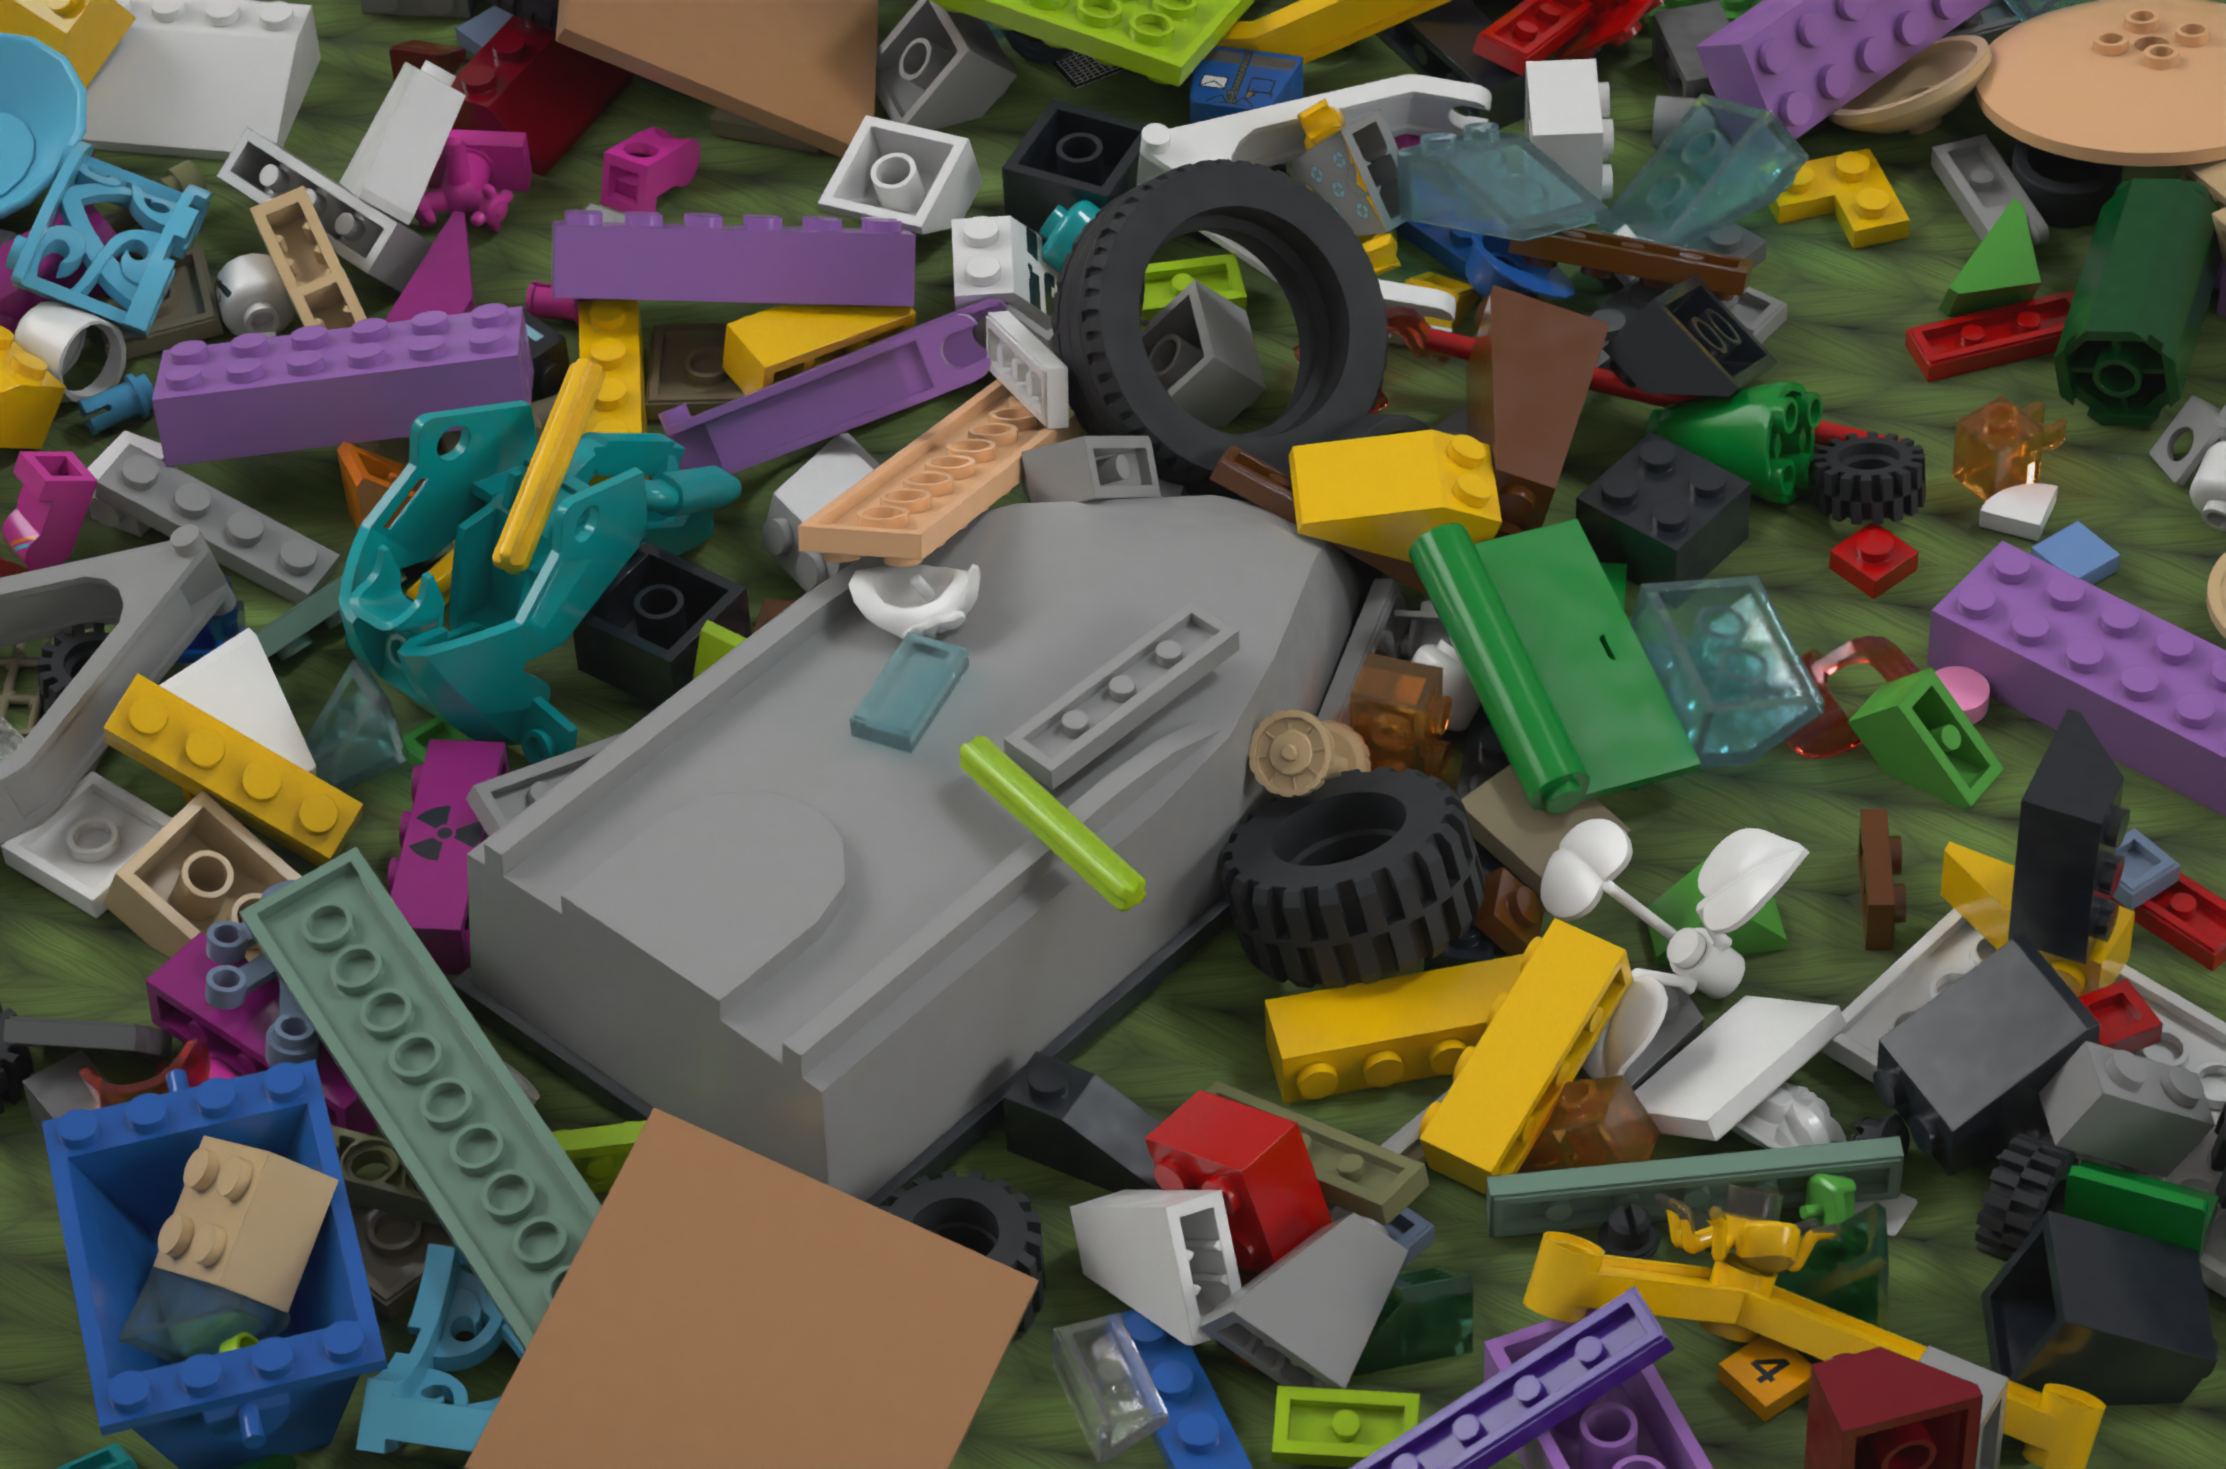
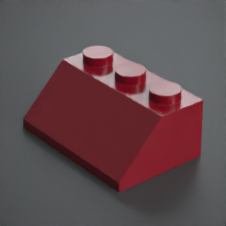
M513 15L457 73L451 87L466 96L452 130L527 133L532 173L544 177L633 80V73L556 42V31L538 26Z
M1883 1347L1854 1354L1841 1353L1826 1361L1811 1364L1804 1469H1976L1983 1394L1978 1384Z

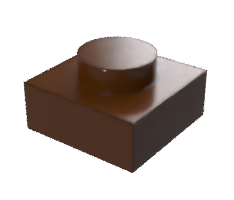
M1501 867L1484 876L1486 885L1483 894L1484 900L1474 925L1509 956L1524 954L1529 943L1535 937H1540L1545 907L1530 888L1525 887L1510 872Z

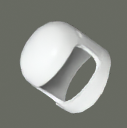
M58 301L41 302L28 310L22 317L15 330L14 341L27 353L42 359L48 366L47 371L62 384V376L76 363L84 347L87 327L94 325L101 329L107 335L110 343L108 359L102 372L94 382L80 391H71L66 388L63 397L77 403L81 399H87L116 386L120 382L126 367V345L120 329L114 324L74 306Z

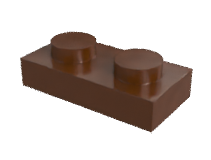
M1860 809L1857 858L1865 950H1892L1894 923L1906 922L1905 883H1893V875H1901L1902 872L1901 836H1889L1887 809Z

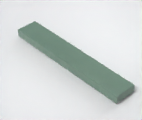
M1900 1136L1488 1176L1486 1200L1489 1237L1495 1238L1549 1231L1601 1227L1608 1220L1609 1212L1614 1207L1622 1205L1623 1209L1626 1210L1629 1208V1203L1641 1205L1648 1210L1651 1222L1668 1221L1665 1211L1668 1208H1680L1681 1218L1684 1219L1709 1217V1214L1719 1216L1723 1215V1212L1740 1214L1800 1208L1806 1205L1807 1180L1816 1173L1845 1176L1853 1179L1856 1185L1855 1202L1892 1199L1900 1197L1904 1153Z

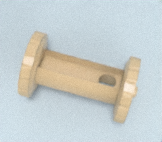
M1295 709L1278 711L1273 713L1271 717H1266L1253 732L1248 749L1250 769L1255 774V779L1261 786H1265L1266 790L1273 794L1289 798L1309 795L1313 790L1319 789L1326 779L1341 776L1343 771L1359 769L1361 772H1370L1371 769L1368 746L1365 745L1363 737L1354 731L1352 727L1337 721L1324 720L1322 722L1318 720V717L1310 713Z

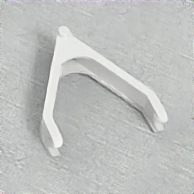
M1405 74L1170 129L1160 123H1151L1146 125L1141 133L1136 187L1174 168L1189 163L1195 164L1204 160L1229 159L1232 162L1243 160L1249 161L1251 164L1258 163L1268 167L1294 161L1306 153L1304 145L1306 134L1299 123L1297 114L1323 99L1327 100L1328 106L1340 109L1346 119L1345 126L1375 110L1381 109L1393 137L1411 134L1466 144L1479 143L1484 139L1488 119L1463 116L1456 113L1453 108L1469 106L1490 111L1492 94L1488 89L1477 84L1418 74ZM1199 231L1278 283L1268 268L1246 248L1221 235ZM1378 279L1385 303L1388 343L1424 349L1429 328L1452 333L1453 329L1425 325L1416 319L1426 316L1454 322L1456 298L1453 295L1438 289Z

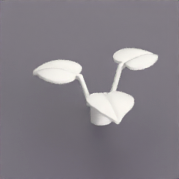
M1590 819L1576 825L1566 834L1560 843L1559 850L1555 851L1549 859L1543 874L1541 900L1546 910L1559 920H1576L1591 912L1599 903L1605 891L1669 940L1666 952L1667 958L1670 961L1672 971L1676 973L1670 974L1635 968L1631 971L1633 976L1632 984L1582 1065L1586 1073L1598 1085L1608 1092L1615 1094L1625 1071L1646 1049L1656 1035L1664 1020L1668 1004L1667 994L1663 985L1680 988L1687 994H1692L1697 988L1711 999L1724 998L1737 988L1745 972V961L1738 952L1730 947L1732 939L1724 933H1729L1744 925L1774 896L1809 854L1805 847L1797 842L1759 828H1746L1730 834L1711 852L1703 864L1698 877V887L1705 898L1697 904L1696 912L1706 929L1687 927L1676 931L1613 882L1627 867L1633 853L1631 840L1620 826L1606 819Z

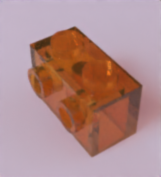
M1368 653L1350 694V727L1363 737L1365 745L1368 746L1370 752L1369 760L1371 761L1370 772L1374 771L1376 767H1393L1397 772H1404L1409 768L1421 771L1428 777L1433 775L1440 780L1445 778L1451 757V743L1443 741V734L1448 726L1452 699L1450 696L1443 695V668Z

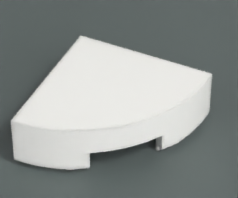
M2043 483L2021 484L1996 493L1982 506L1979 516V527L2039 541L2056 503L2058 486Z

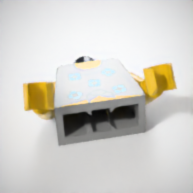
M1323 99L1297 114L1299 123L1306 134L1304 139L1306 153L1292 162V171L1297 180L1304 183L1311 191L1314 190L1322 196L1325 202L1329 203L1342 219L1348 223L1355 236L1358 237L1363 245L1376 275L1399 268L1401 264L1396 256L1398 239L1395 227L1426 211L1381 109L1375 110L1345 126L1346 119L1340 109L1328 106L1327 100Z

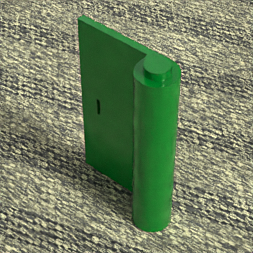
M1578 519L1474 544L1464 525L1451 523L1435 527L1422 534L1413 542L1409 549V557L1530 805L1535 810H1548L1549 813L1558 814L1572 809L1582 801L1699 771L1701 762Z

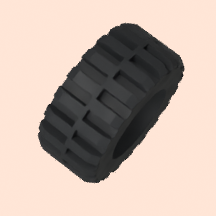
M1376 767L1371 772H1361L1359 769L1343 771L1341 776L1326 779L1319 789L1313 790L1309 795L1296 796L1295 798L1283 797L1281 795L1274 796L1273 803L1266 807L1260 805L1248 814L1246 824L1237 825L1231 833L1228 843L1225 845L1219 865L1221 869L1220 877L1241 946L1247 959L1272 979L1282 983L1289 980L1295 986L1313 988L1315 984H1325L1328 989L1346 987L1349 982L1361 980L1364 984L1382 980V975L1397 970L1401 974L1417 967L1419 960L1427 956L1431 958L1436 957L1447 950L1451 939L1459 940L1468 931L1471 921L1476 919L1486 888L1471 828L1460 796L1433 775L1428 777L1421 771L1409 768L1404 772H1397L1393 767Z

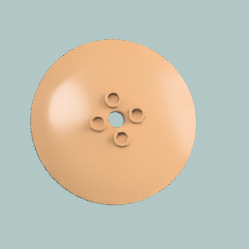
M2101 0L2050 11L2026 20L2001 34L1989 45L1992 53L1991 62L1985 75L1975 86V96L1978 105L1994 125L2023 143L2072 159L2120 166H2179L2226 159L2225 3L2206 0Z

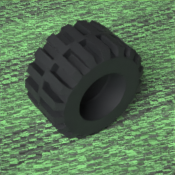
M956 1170L942 1171L941 1178L930 1180L926 1175L912 1180V1189L905 1190L899 1187L890 1194V1206H879L878 1208L1039 1280L1035 1294L1017 1331L1026 1332L1034 1323L1033 1312L1041 1311L1044 1303V1289L1046 1288L1041 1223L1037 1212H1031L1030 1200L1022 1192L1012 1194L1011 1184L1000 1178L991 1183L986 1181L985 1173L971 1171L968 1177L956 1176Z

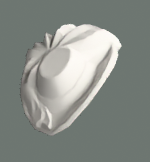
M924 564L909 567L880 566L856 570L848 585L853 602L870 622L880 629L909 642L911 639L919 641L924 635L935 639L937 632L944 633L947 630H954L966 620L967 613L972 609L978 598L981 573L979 566L972 564L969 570L934 567Z
M1787 1082L1778 1087L1731 1129L1747 1141L1765 1149L1846 1142V1136L1840 1124L1830 1116L1826 1102L1818 1098L1814 1092H1809L1807 1087L1794 1086Z

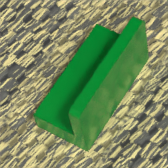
M2082 1160L2080 1166H2071L2068 1173L2063 1215L2197 1250L2200 1261L2217 1215L2219 1196Z

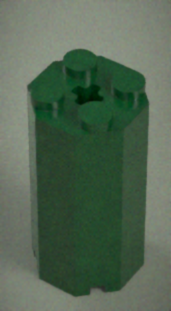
M2133 178L2132 180L2120 183L2116 188L2114 196L2101 208L2054 356L2060 397L2074 405L2076 398L2089 407L2087 416L2100 425L2149 426L2159 418L2163 407L2168 403L2169 407H2172L2181 399L2222 260L2212 213L2221 208L2210 200L2208 189L2199 182H2184L2182 179Z

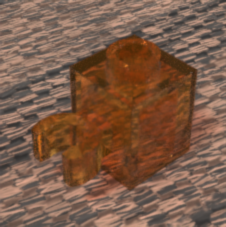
M2002 395L1956 421L1952 476L1985 502L2006 488L2021 484L2038 483L2042 451L2052 450L2063 444L2067 421L2060 418L2052 424L2042 425L2044 422L2045 404L2041 401L2033 402L2021 410Z
M1624 1075L1581 1079L1565 1083L1552 1115L1540 1134L1542 1137L1537 1139L1527 1157L1535 1167H1548L1563 1159L1569 1169L1649 1161L1660 1131Z

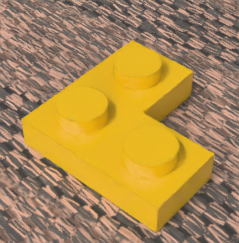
M1870 148L1760 170L1759 189L1778 224L1834 213L1853 249L1909 238L1910 219Z

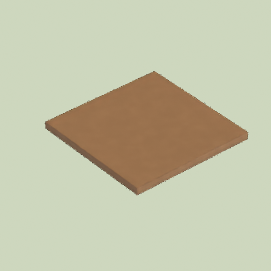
M559 0L556 42L840 158H843L866 115L875 117L879 0Z
M654 1107L464 1469H950L1035 1294L1039 1280Z

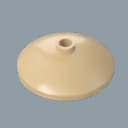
M1974 35L1940 38L1828 117L1833 123L1846 129L1870 133L1890 134L1909 130L1910 134H1921L1932 130L1942 123L1941 117L1958 107L1968 97L1985 75L1992 59L1988 42L1984 38Z

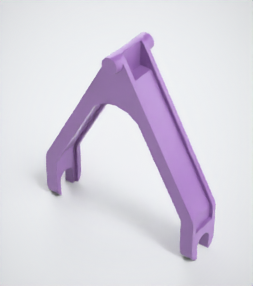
M989 298L981 300L691 417L686 403L659 413L658 416L666 436L685 448L679 464L680 470L716 465L731 475L914 406L985 376L991 368L992 361L991 356L987 357L986 348L980 345L975 337V326L980 318L988 315V312H999L1008 307L1005 302L999 299Z

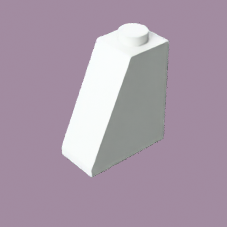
M425 60L421 70L405 62L339 183L359 199L409 225L416 213L466 96L451 87L456 76Z
M1122 1190L1070 1206L1082 1270L1085 1276L1185 1345L1194 1346L1214 1339L1199 1328L1203 1317L1242 1288L1222 1190Z

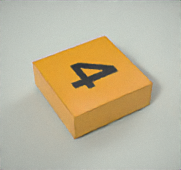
M1762 1335L1721 1361L1718 1365V1380L1764 1422H1767L1809 1394L1811 1363L1794 1348Z

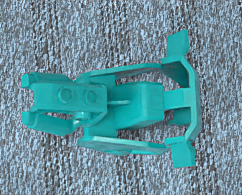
M523 400L425 413L416 418L411 426L409 463L362 522L352 543L344 568L339 594V610L346 632L345 647L353 652L358 662L376 679L474 741L505 742L506 746L522 745L523 753L531 764L575 750L578 728L548 703L551 693L549 685L535 675L523 671L524 665L528 661L565 643L628 560L646 542L678 556L694 549L713 534L714 527L712 520L713 511L727 508L733 501L737 500L741 494V484L737 478L716 465L679 470V464L685 448L663 434L587 432L580 438L529 567L525 571H521L519 575H511L493 564L492 555L538 444L531 405ZM460 425L461 437L456 447L449 453L438 456L437 445L440 437L451 427ZM594 475L614 476L596 485H588ZM644 476H653V478L647 480L644 479ZM420 478L426 479L389 528L384 527ZM456 539L449 606V625L452 631L448 632L443 627L445 601L434 576L428 572L422 574L419 592L416 599L413 600L402 593L400 569L429 560Z

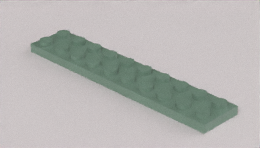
M354 847L239 913L259 948L314 1028L315 1033L524 1351H526L602 1205L358 848Z

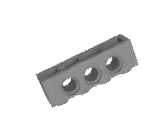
M248 127L244 130L217 175L259 204L304 185L335 253L401 293L433 244L385 212L359 199L344 186L296 155Z

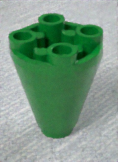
M1778 381L1740 389L1730 397L1704 396L1670 403L1665 409L1656 408L1648 418L1645 436L1653 432L1750 482L1751 495L1773 503L1789 504L1798 498L1802 490L1814 489L1813 451L1815 429L1821 422L1823 404L1819 393L1807 392L1802 384Z

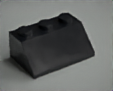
M1696 274L1654 298L1602 348L1612 359L1609 362V366L1613 373L1628 387L1635 388L1638 386L1646 394L1730 397L1770 370L1778 362Z
M2067 710L2021 800L2008 941L2024 934L2037 950L2086 965L2097 940L2108 942L2117 921L2119 903L2110 901V897L2114 895L2119 885L2125 857L2115 853L2124 839L2129 823L2130 809L2121 807L2124 777L2080 712Z

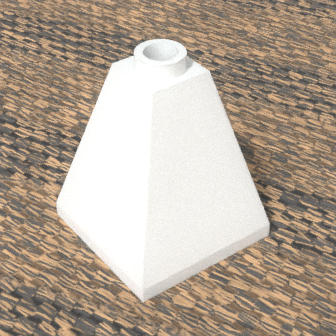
M249 627L159 685L316 776V764L257 635Z

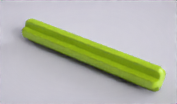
M977 735L970 743H963L958 751L961 756L960 767L1116 909L1128 912L1135 904H1141L1145 900L1147 895L1144 890L1146 880L989 738Z

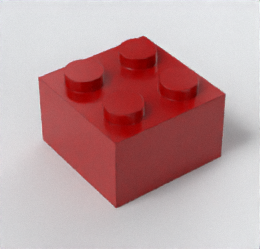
M1199 1090L1144 1138L1155 1166L1153 1170L1155 1179L1163 1190H1222L1236 1263L1243 1270L1262 1273L1317 1230L1333 1223L1298 1122Z

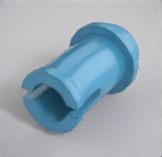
M129 373L124 375L125 382L87 399L77 401L82 418L101 409L107 410V412L93 417L85 423L92 436H96L101 431L137 415H141L144 419L150 417V410L153 409L152 398L154 388L145 374L134 377L133 374Z

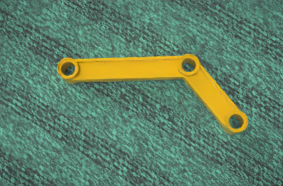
M1549 1231L1543 1234L1523 1299L1526 1307L1540 1315L1558 1321L1577 1323L1585 1318L1588 1308L1599 1309L1635 1286L1653 1315L1696 1320L1698 1325L1706 1331L1738 1342L1750 1343L1758 1338V1334L1824 1361L1841 1353L1854 1354L1878 1347H1883L1919 1361L1927 1348L1917 1342L1774 1285L1778 1275L1775 1269L1764 1270L1735 1253H1729L1722 1262L1715 1261L1713 1268L1605 1255V1251L1593 1242L1562 1232ZM2009 1380L2003 1434L2025 1442L2022 1455L2025 1459L2043 1469H2085L2106 1405L2097 1397L2070 1386L2052 1383L2045 1384L2041 1393Z

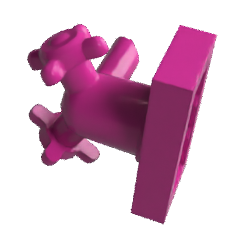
M451 129L427 187L438 189L428 192L425 189L414 215L415 219L419 221L420 227L423 229L431 228L432 224L436 223L434 214L448 210L450 213L458 211L465 213V215H470L474 212L470 218L471 225L479 227L487 223L489 230L493 232L499 231L501 229V221L505 218L508 211V203L513 199L511 191L529 192L533 175L527 133Z

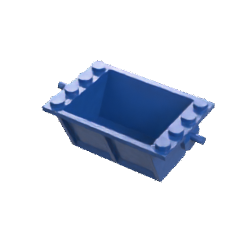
M316 1060L297 1064L282 1062L273 1065L266 1071L231 1079L212 1078L204 1081L199 1086L189 1088L186 1072L176 1069L170 1071L166 1076L169 1093L160 1095L153 1093L141 1094L130 1102L94 1110L75 1109L65 1113L62 1117L42 1121L101 1435L104 1436L133 1429L179 1469H218L273 1453L290 1455L330 1445L359 1376L388 1369ZM204 1135L270 1151L339 1180L288 1313L221 1294L153 1267L159 1252L158 1237L161 1228L175 1211L185 1185L183 1176L186 1164L190 1156L199 1149ZM241 1332L250 1333L260 1341L256 1345L219 1353L223 1342Z

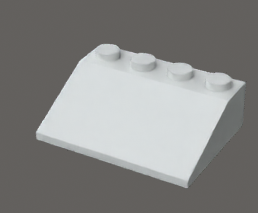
M115 0L136 19L86 87L87 124L86 133L82 141L94 145V150L227 160L244 130L248 127L279 146H284L321 59L312 5L289 4L283 1L264 2L251 0Z

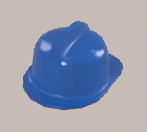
M1481 216L1472 221L1469 234L1473 246L1465 265V274L1467 281L1483 298L1491 293L1493 285L1507 290L1520 291L1534 299L1538 295L1554 299H1568L1574 296L1575 286L1558 266L1555 268L1530 266L1522 262V255L1508 253L1511 230L1515 226L1514 223L1488 216Z

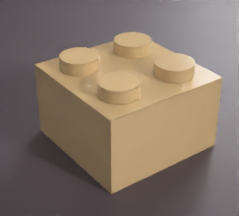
M204 1135L199 1149L190 1156L186 1164L183 1176L185 1185L175 1211L161 1228L158 1237L159 1252L153 1267L221 1294L288 1313L339 1180L270 1151Z

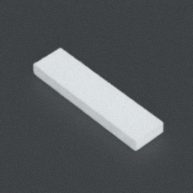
M1009 311L988 312V316H986L987 357L991 356L992 361L989 371L1047 429L1068 428V367Z

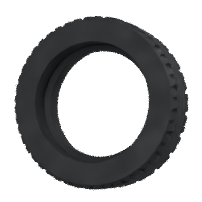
M1229 159L1204 160L1195 164L1189 163L1174 168L1127 191L1104 206L1096 213L1095 218L1084 226L1081 234L1076 237L1072 244V252L1065 257L1062 264L1063 269L1059 273L1056 283L1057 293L1053 297L1052 305L1054 312L1051 314V326L1053 329L1052 348L1055 351V355L1068 367V403L1071 410L1075 412L1079 424L1083 430L1087 431L1088 436H1149L1152 443L1158 479L1185 486L1189 496L1217 495L1242 501L1246 500V498L1209 479L1218 461L1229 446L1233 447L1234 445L1291 476L1288 455L1293 446L1335 441L1348 424L1364 415H1370V411L1375 408L1378 401V393L1381 392L1384 381L1383 373L1387 366L1386 352L1388 351L1387 316L1377 275L1358 237L1355 236L1348 223L1317 192L1311 191L1296 178L1291 179L1284 172L1279 170L1273 171L1268 166L1258 163L1251 164L1249 161L1243 160L1232 162ZM1207 231L1228 238L1246 248L1276 278L1291 306L1299 337L1298 376L1293 394L1283 414L1260 430L1244 434H1228L1211 428L1195 419L1173 400L1162 386L1149 362L1140 330L1139 299L1141 286L1153 254L1177 236L1190 232Z

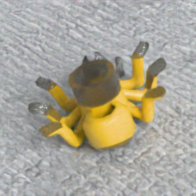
M1728 1185L1724 1211H1722L1721 1207L1713 1206L1710 1208L1709 1213L1705 1210L1701 1212L1695 1208H1689L1679 1199H1670L1663 1193L1656 1194L1654 1198L1655 1203L1667 1213V1229L1670 1231L1673 1246L1678 1249L1683 1248L1684 1251L1690 1254L1705 1250L1712 1254L1714 1261L1722 1262L1730 1251L1736 1248L1735 1254L1741 1265L1764 1273H1785L1787 1270L1791 1272L1799 1271L1819 1240L1836 1237L1840 1232L1839 1224L1818 1227V1220L1813 1218L1796 1224L1779 1222L1784 1195L1752 1187Z

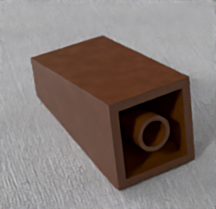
M1496 285L1492 287L1466 367L1468 436L1490 445L1502 518V524L1494 539L1543 526L1610 326L1609 323Z

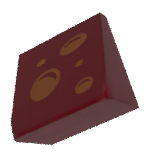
M415 39L393 45L389 51L393 79L396 80L405 62L421 70L425 60L454 75L467 55L466 48Z

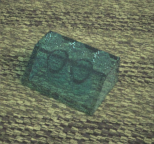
M1758 576L1641 584L1630 624L1701 762L1700 769L1749 765L1822 714L1825 702Z

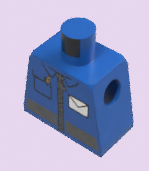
M1215 46L1193 70L1190 93V124L1304 98L1303 57Z

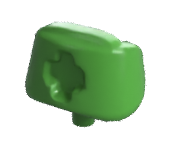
M1816 1173L1807 1180L1806 1205L1801 1206L1799 1210L1801 1218L1806 1219V1233L1813 1229L1814 1233L1836 1232V1237L1819 1240L1815 1244L1816 1246L1823 1248L1831 1247L1856 1237L1853 1229L1856 1185L1853 1179L1845 1176Z

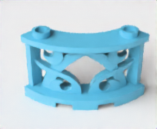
M80 141L75 147L66 145L55 171L54 177L56 178L43 202L28 238L17 235L8 254L5 268L13 271L11 276L12 285L46 299L82 309L125 329L127 332L147 339L175 275L176 269H174L176 261L170 259V257L173 255L183 259L190 247L194 246L214 193L193 184L188 185L182 193L91 157L94 150V145ZM110 202L129 210L132 217L146 230H127L111 238L104 246L94 231L83 206L93 203ZM61 213L64 225L54 226ZM129 252L138 253L143 257V260L133 259ZM58 253L64 258L59 265L56 278H65L72 275L80 267L82 261L87 271L72 289L37 277L38 267L47 255ZM123 254L119 263L116 258ZM98 283L113 300L127 311L87 295Z
M428 1243L423 1275L414 1309L408 1323L409 1335H416L418 1337L410 1354L395 1352L387 1365L388 1369L382 1370L374 1377L367 1378L356 1450L390 1453L400 1448L405 1442L472 1452L501 1396L492 1400L469 1404L466 1388L459 1380L445 1372L463 1370L480 1364L494 1353L502 1339L509 1344L520 1360L525 1353L476 1276L470 1273L471 1269L457 1247ZM483 1322H484V1323L486 1324V1326H485L484 1329L482 1330V1326H483ZM461 1331H469L474 1334L475 1338L467 1342L457 1341L455 1336ZM445 1400L450 1401L453 1405L445 1404Z

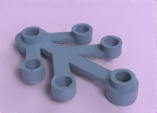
M287 880L270 886L262 894L261 899L295 880ZM219 921L212 924L207 930L206 954L213 962L223 965L216 966L207 973L205 999L211 1006L218 1009L229 1010L239 1007L244 1003L246 995L278 976L263 953L240 968L231 966V964L238 963L244 959L246 949L257 944L246 928L244 921L240 924L233 921ZM280 979L279 1017L268 1028L266 1033L265 1060L270 1067L282 1062L297 1064L310 1060H316L317 1065L319 1061L320 1039Z

